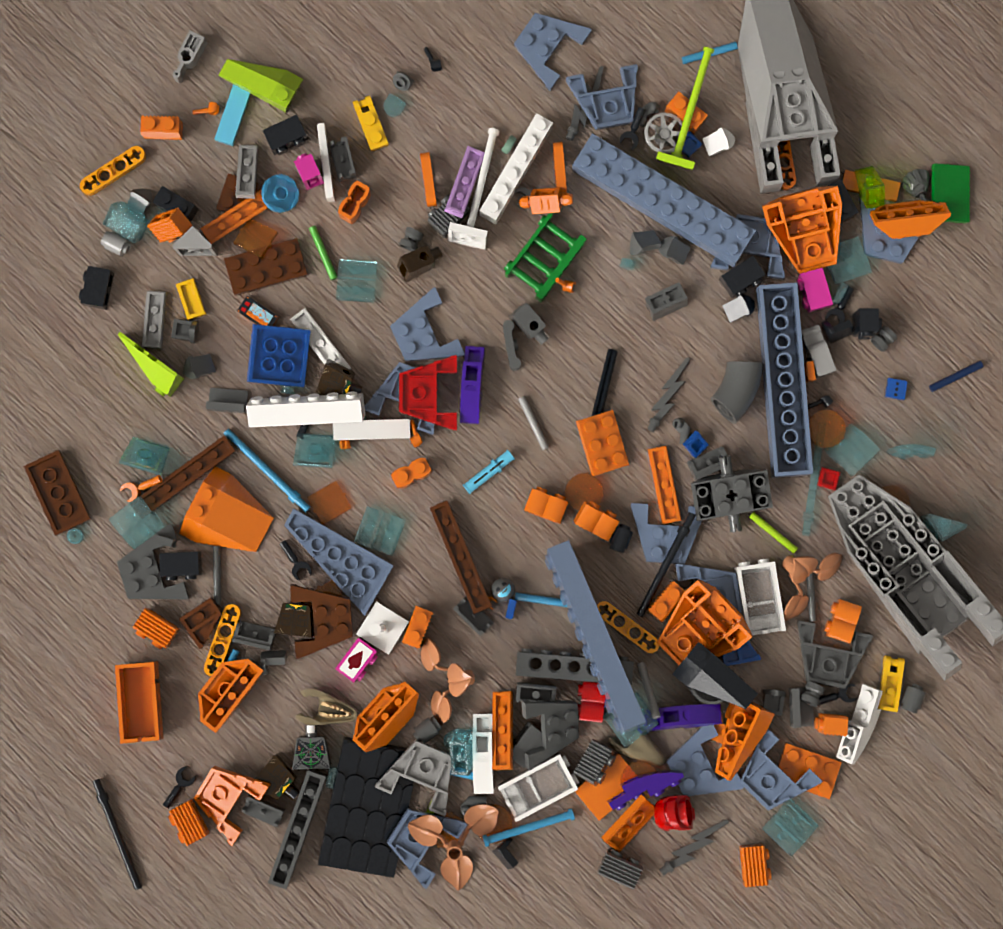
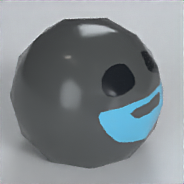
M499 578L492 584V596L497 601L505 602L514 595L515 585L510 579Z

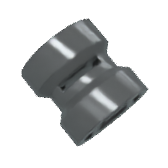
M407 227L405 237L401 239L399 245L412 252L418 249V243L422 241L424 234L411 227Z
M884 325L879 329V333L874 335L870 341L878 350L885 352L888 349V345L893 343L897 336L889 327Z
M807 681L806 691L802 693L800 700L810 706L818 707L820 703L819 698L824 694L825 688Z

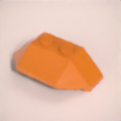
M917 200L881 205L875 210L870 211V216L875 226L890 238L901 239L931 234L951 216V212L945 202L936 203L933 201Z
M250 659L222 662L198 693L200 722L217 733L255 686L264 670Z
M406 682L383 688L357 716L355 733L352 740L366 753L387 745L414 716L419 694Z

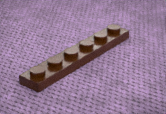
M225 436L221 437L130 504L140 518L144 519L234 454L236 450Z
M446 500L430 507V511L473 613L477 614L491 608V602L448 501Z

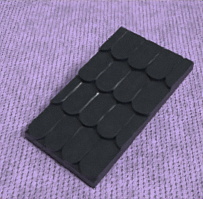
M344 736L318 865L394 878L399 857L388 845L387 840L409 808L414 781L399 776L392 794L375 788V785L408 748L387 744L366 753L352 740L353 738Z

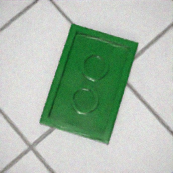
M937 163L932 165V201L936 203L945 202L951 212V216L945 222H970V166Z

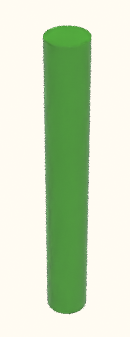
M316 226L310 227L309 231L330 280H334L338 277Z

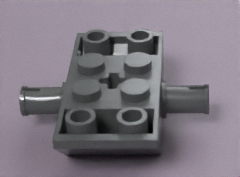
M731 455L719 456L721 474L706 476L691 483L696 521L728 516L730 532L735 533L736 530L740 532L742 528L739 514L773 508L767 469L733 471ZM732 490L734 493L728 497L729 491Z

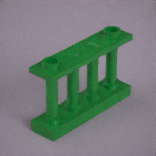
M549 213L547 216L543 215L538 222L540 226L515 260H510L504 268L506 270L505 277L508 278L513 273L534 288L537 293L535 299L541 303L556 284L555 279L562 276L587 241V238L582 235L578 239L576 237L573 238L551 222L553 218L552 213ZM545 228L569 244L570 250L567 254L561 253L539 237ZM534 243L558 259L557 262L559 264L555 269L548 267L528 252ZM523 258L546 274L548 279L544 284L542 282L538 283L517 267Z

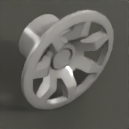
M659 113L647 122L644 134L646 142L651 149L662 153L674 152L676 143L673 138L679 136L680 131H673V127L677 122L682 127L683 123L679 117L671 113ZM664 116L671 117L675 120L671 122L668 126L666 125ZM661 117V126L658 127L652 124L655 119ZM649 127L655 131V135L650 138L648 136ZM655 140L659 148L655 147L651 141ZM670 144L674 147L669 150L663 149V147H666Z

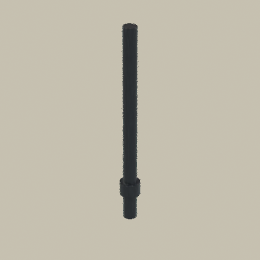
M689 512L683 525L679 526L678 534L636 613L638 616L643 617L683 539L690 532L689 528L696 516L695 514Z
M96 779L92 783L97 793L98 804L101 803L135 890L142 888V885L108 802L109 796L104 791L100 779Z

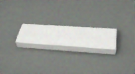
M319 123L317 130L325 194L328 202H334L335 196L325 124Z
M306 308L290 319L297 329L311 330L309 345L324 365L328 359H331L347 369H351Z
M410 419L333 423V441L410 439Z

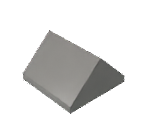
M193 226L173 244V249L179 256H218L215 248Z

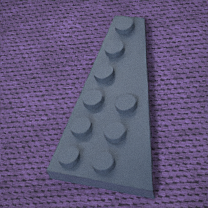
M293 509L284 526L350 598L362 614L366 616L394 565Z

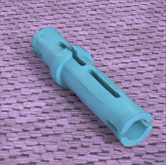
M506 450L505 453L495 460L492 459L488 466L463 484L464 488L471 494L497 472L501 473V469L512 460H515V458ZM503 460V462L500 465H498L495 469L490 471V469H492L494 466H496L499 462ZM485 473H488L481 480L474 484V482L478 480L481 476H483Z

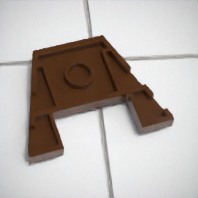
M290 584L291 603L312 602L315 638L295 640L296 659L353 637L349 597Z

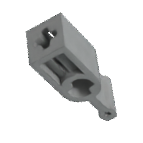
M190 30L178 52L180 64L177 70L173 72V78L178 83L183 82V76L187 69H193L197 65L208 44L205 37ZM186 56L191 57V59L188 61L184 60Z
M816 325L801 330L808 359L814 363L816 378L834 373L836 367L828 345L821 333L820 326Z

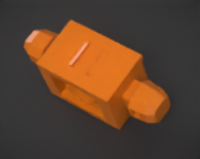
M561 187L533 189L530 196L521 197L519 203L522 208L531 207L532 214L559 213L563 205L573 204V195L570 193H563L562 195Z

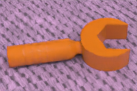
M157 475L139 485L135 482L125 483L120 491H124L126 488L132 490V497L127 500V502H131L140 497L141 490L161 483L162 478L160 475Z

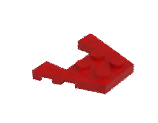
M457 355L399 373V413L457 431V413H437V373H457Z

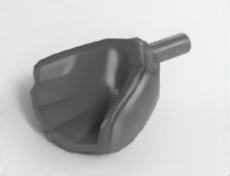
M916 169L909 172L903 178L902 187L912 196L928 201L925 197L930 185L928 171Z

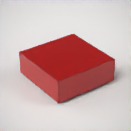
M821 467L816 486L836 491L840 472Z

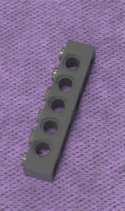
M522 648L521 652H517L516 676L599 682L597 676L593 677L592 673L589 672L588 667L591 662L589 658H585L583 653H579V657L571 656L572 652H560V655H552V651L541 650V654L533 653V649ZM618 656L629 683L632 685L634 661H629V657ZM533 658H539L542 662L538 669H534L530 665ZM553 659H557L561 663L558 670L550 668V662ZM572 661H578L580 664V668L576 672H572L569 669V664Z
M313 769L307 770L268 881L269 884L283 889L289 887L323 791L327 774Z

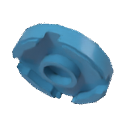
M278 174L271 176L264 182L261 196L267 208L274 212L282 213L295 207L299 200V189H297L296 183L292 178L287 175Z

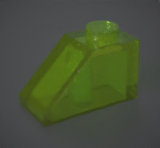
M874 166L856 169L855 176L860 198L866 209L885 205V185Z

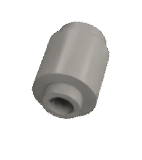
M113 231L105 232L101 240V245L105 249L119 256L128 254L131 248L128 238Z

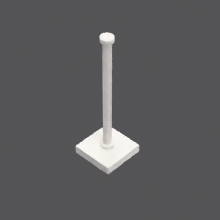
M489 128L488 130L489 138L467 226L450 222L448 229L449 242L484 250L486 248L488 231L474 228L496 137L499 136L500 131L498 129Z
M376 601L356 635L389 655L409 621Z

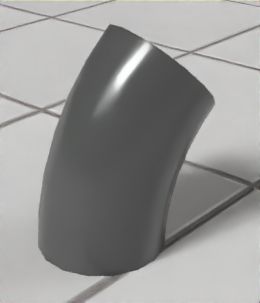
M740 361L726 363V371L722 383L710 399L718 412L731 423L736 424L751 406L760 385L763 363Z

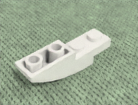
M867 684L862 685L852 720L848 721L847 736H842L836 758L852 765L858 760L877 723L881 709H878V705L882 696V690Z
M473 714L474 794H494L492 714Z

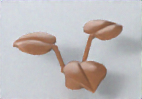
M832 553L827 555L820 563L819 569H816L818 560L814 557H794L789 555L783 560L782 567L790 573L789 577L799 592L786 605L784 611L785 621L800 615L808 605L809 598L807 595H803L799 583L805 581L813 572L818 574L820 581L831 578L841 565L842 554Z
M426 637L421 649L423 666L428 671H433L435 668L447 671L449 689L444 691L443 694L440 691H435L431 698L432 713L438 723L444 725L449 720L452 712L450 700L446 697L447 694L451 693L454 697L462 695L469 685L474 684L475 675L472 670H464L457 663L451 664L449 668L439 666L438 663L441 660L440 651L436 644L429 637Z
M477 804L470 807L464 815V820L469 825L460 842L452 840L447 843L443 836L440 835L443 829L442 822L434 815H422L410 821L408 829L411 836L423 846L435 845L437 838L442 841L443 846L447 849V858L441 863V874L446 881L459 891L468 882L473 871L472 860L469 856L462 855V846L471 828L477 835L489 834L495 828L499 811L488 804Z

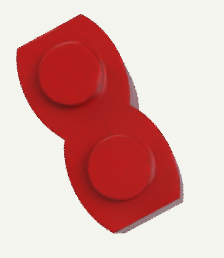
M583 681L582 685L579 684L578 696H581V701L578 704V720L602 723L605 695L600 694L597 687L598 683Z

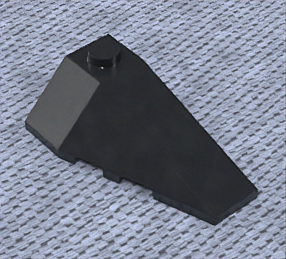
M699 642L672 674L689 688L744 709L758 695L755 690Z

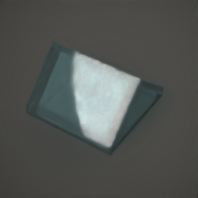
M298 434L293 466L332 468L335 465L336 441H333V436Z
M133 437L119 463L161 476L169 448Z
M932 514L920 517V520L938 542H943L967 528L965 523Z

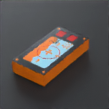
M246 296L237 309L239 314L259 325L274 326L279 318L278 315L249 296Z

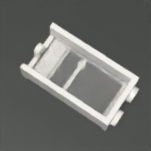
M769 559L758 560V564L751 565L750 561L739 563V567L734 568L737 577L742 615L752 635L786 631L775 562H770Z
M560 753L534 769L526 770L498 785V789L501 791L508 808H510L515 822L578 790L576 785L579 784V781L574 773L570 774L567 768L570 764L566 756L561 757Z

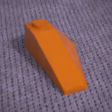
M751 702L746 709L729 703L725 713V718H727L725 730L722 729L721 735L724 736L723 743L718 751L715 772L731 781L767 732L775 714L754 702Z

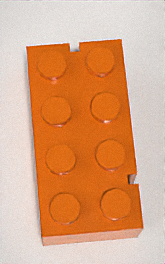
M158 661L115 665L120 744L164 739L160 682L156 683V679H159Z

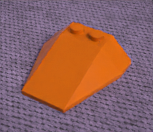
M838 185L815 187L789 194L762 206L767 226L799 274L837 264L842 201Z
M214 467L201 484L184 517L179 534L196 543L257 552L274 517L232 474Z
M698 579L683 593L657 643L680 665L698 642L715 656L719 657L739 649L753 635L743 615L716 587Z

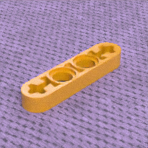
M139 146L131 147L83 178L80 182V189L88 196L95 195L144 163L146 160L145 151ZM136 151L137 153H141L139 155L140 159L138 160L136 158H133L134 152ZM127 156H128L129 159H131L130 161H131L133 164L130 165V163H129L128 160L126 159ZM119 161L126 163V167L122 171L116 169V164ZM104 171L110 173V178L106 181L100 179V175ZM96 177L101 184L98 186L97 183H94L96 181L93 178ZM86 183L93 184V189H85L87 187Z
M601 601L597 604L599 612L601 611L599 609L600 605H607V610L610 613L613 610L616 611L610 621L607 620L609 615L606 613L601 615L606 623L645 652L654 653L658 650L659 644L656 637L609 602ZM616 616L624 618L625 623L623 626L617 627L614 624ZM633 627H637L640 630V636L636 639L631 638L629 634L630 629ZM644 633L647 634L645 639H647L648 641H651L652 639L654 640V649L649 648L648 650L646 648L647 644L643 641L641 642V645L638 643V641L642 639Z
M235 604L227 605L222 612L204 665V671L208 676L213 675L211 669L208 668L209 665H213L215 660L211 659V656L222 658L221 662L219 660L216 662L217 668L222 662L226 661L236 625L241 617V609ZM233 607L235 612H237V616H233L231 621L235 622L234 626L231 623H224V619L229 620L230 617L227 611L232 610ZM225 625L231 628V634L228 637H224L221 634V628ZM217 644H222L225 647V652L222 655H217L214 651Z

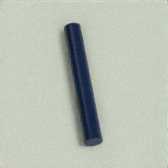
M978 361L929 385V389L931 392H934L983 368V363Z

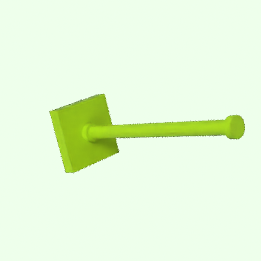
M703 47L704 54L675 150L671 155L658 151L655 160L689 170L694 168L695 162L683 159L681 153L711 54H714L715 51L709 47Z

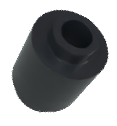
M620 524L619 527L617 526L611 536L609 549L624 554L633 535V532L630 531L631 527Z

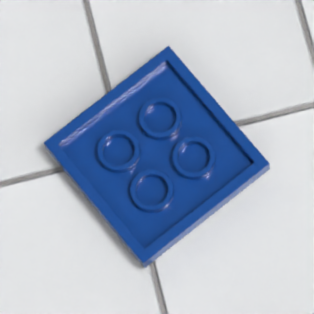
M253 324L247 382L305 387L311 330Z

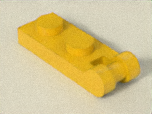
M370 95L366 96L364 100L353 101V106L371 152L388 146L387 138ZM368 106L369 111L362 113L361 108Z
M884 656L880 690L883 692L878 709L898 712L905 664L904 658L898 657L893 659L891 656ZM890 666L896 667V673L890 672Z

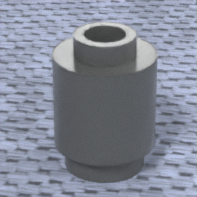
M912 684V687L907 686L901 702L903 704L902 709L917 714L926 695V692L923 691L924 687Z
M434 716L428 717L414 727L415 732L413 735L416 740L427 743L439 734L442 727Z

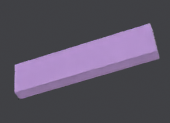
M467 146L444 212L459 218L463 217L485 152Z

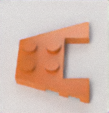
M214 766L193 799L208 818L211 817L217 825L216 828L220 833H224L228 839L227 842L233 846L243 831L227 819L237 800L245 790L260 801L271 784Z

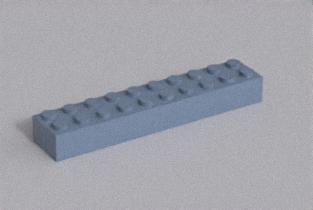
M593 133L572 164V171L733 268L755 235L756 230Z
M797 283L759 285L756 288L763 363L771 478L813 474L798 285Z
M568 540L548 548L547 555L545 556L546 566L548 570L552 569L553 583L556 588L559 587L561 590L559 595L563 606L567 605L568 607L567 616L570 623L574 622L576 626L574 632L577 640H582L583 654L586 659H590V671L593 677L597 676L598 678L597 687L600 694L606 697L605 706L608 713H612L614 716L612 722L616 732L620 731L621 735L644 726L646 720L570 541Z

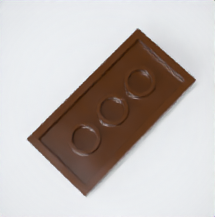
M297 238L224 258L234 296L308 276Z
M60 450L23 466L55 536L92 520Z

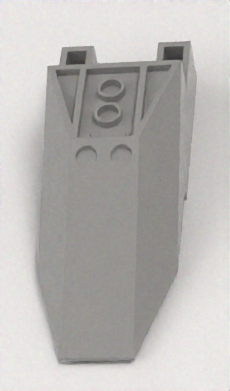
M746 0L738 42V52L760 194L780 191L783 185L777 147L779 142L813 137L810 150L816 186L832 184L840 177L834 140L838 128L813 36L793 0Z
M861 475L856 476L828 496L848 554L917 653L924 654L944 681L961 670L962 661L943 637L970 619L992 647L1003 640V617L950 552L942 547L911 507Z

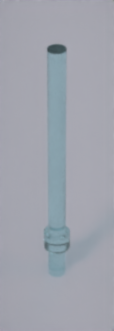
M823 422L818 423L813 457V474L810 477L806 511L803 512L802 518L804 520L803 536H810L811 523L814 522L815 514L813 510L826 423Z

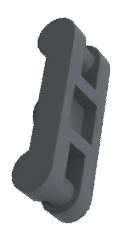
M506 320L503 323V333L509 367L513 371H518L521 367V361L515 354V351L518 350L517 339L513 340L512 337L514 323L511 320Z

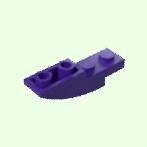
M465 347L461 381L460 423L479 424L485 347Z
M721 704L659 708L661 717L653 719L651 711L642 712L646 720L643 726L644 732L723 724Z
M657 771L636 776L621 783L620 785L624 791L607 802L612 810L615 808L620 810L627 806V801L632 798L636 800L641 794L644 795V791H647L650 797L653 795L657 797L663 794L666 787L670 785L674 787L680 784L684 775L680 771Z

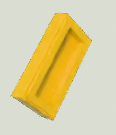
M192 278L177 283L176 287L187 320L207 315L195 279Z

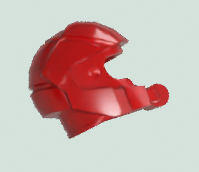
M673 795L659 799L654 806L655 823L660 829L670 831V829L680 831L693 829L695 810L692 808L690 797L687 795Z

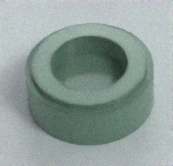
M511 135L501 151L508 154L517 138Z

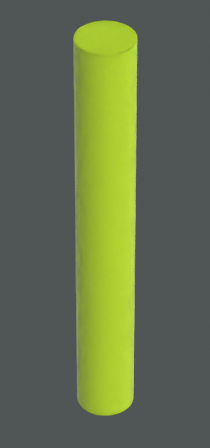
M754 511L750 514L749 518L789 551L793 554L797 551V546Z

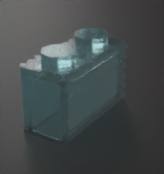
M117 201L111 204L102 224L132 243H136L144 236L150 221L145 218L143 213L134 212L129 209L127 203Z
M454 729L449 741L451 774L469 776L473 768L472 730Z

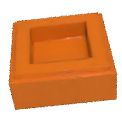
M808 361L804 363L806 383L816 380L813 361Z

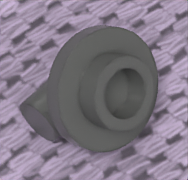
M397 71L393 77V84L402 91L407 90L414 83V79L400 71Z

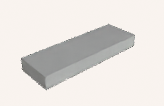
M239 145L236 198L255 199L258 145Z
M147 291L142 338L143 348L162 349L166 292Z

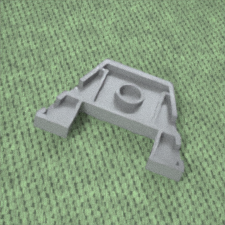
M415 740L376 783L375 788L392 794L399 776H402L435 790L436 792L428 809L445 817L452 756Z

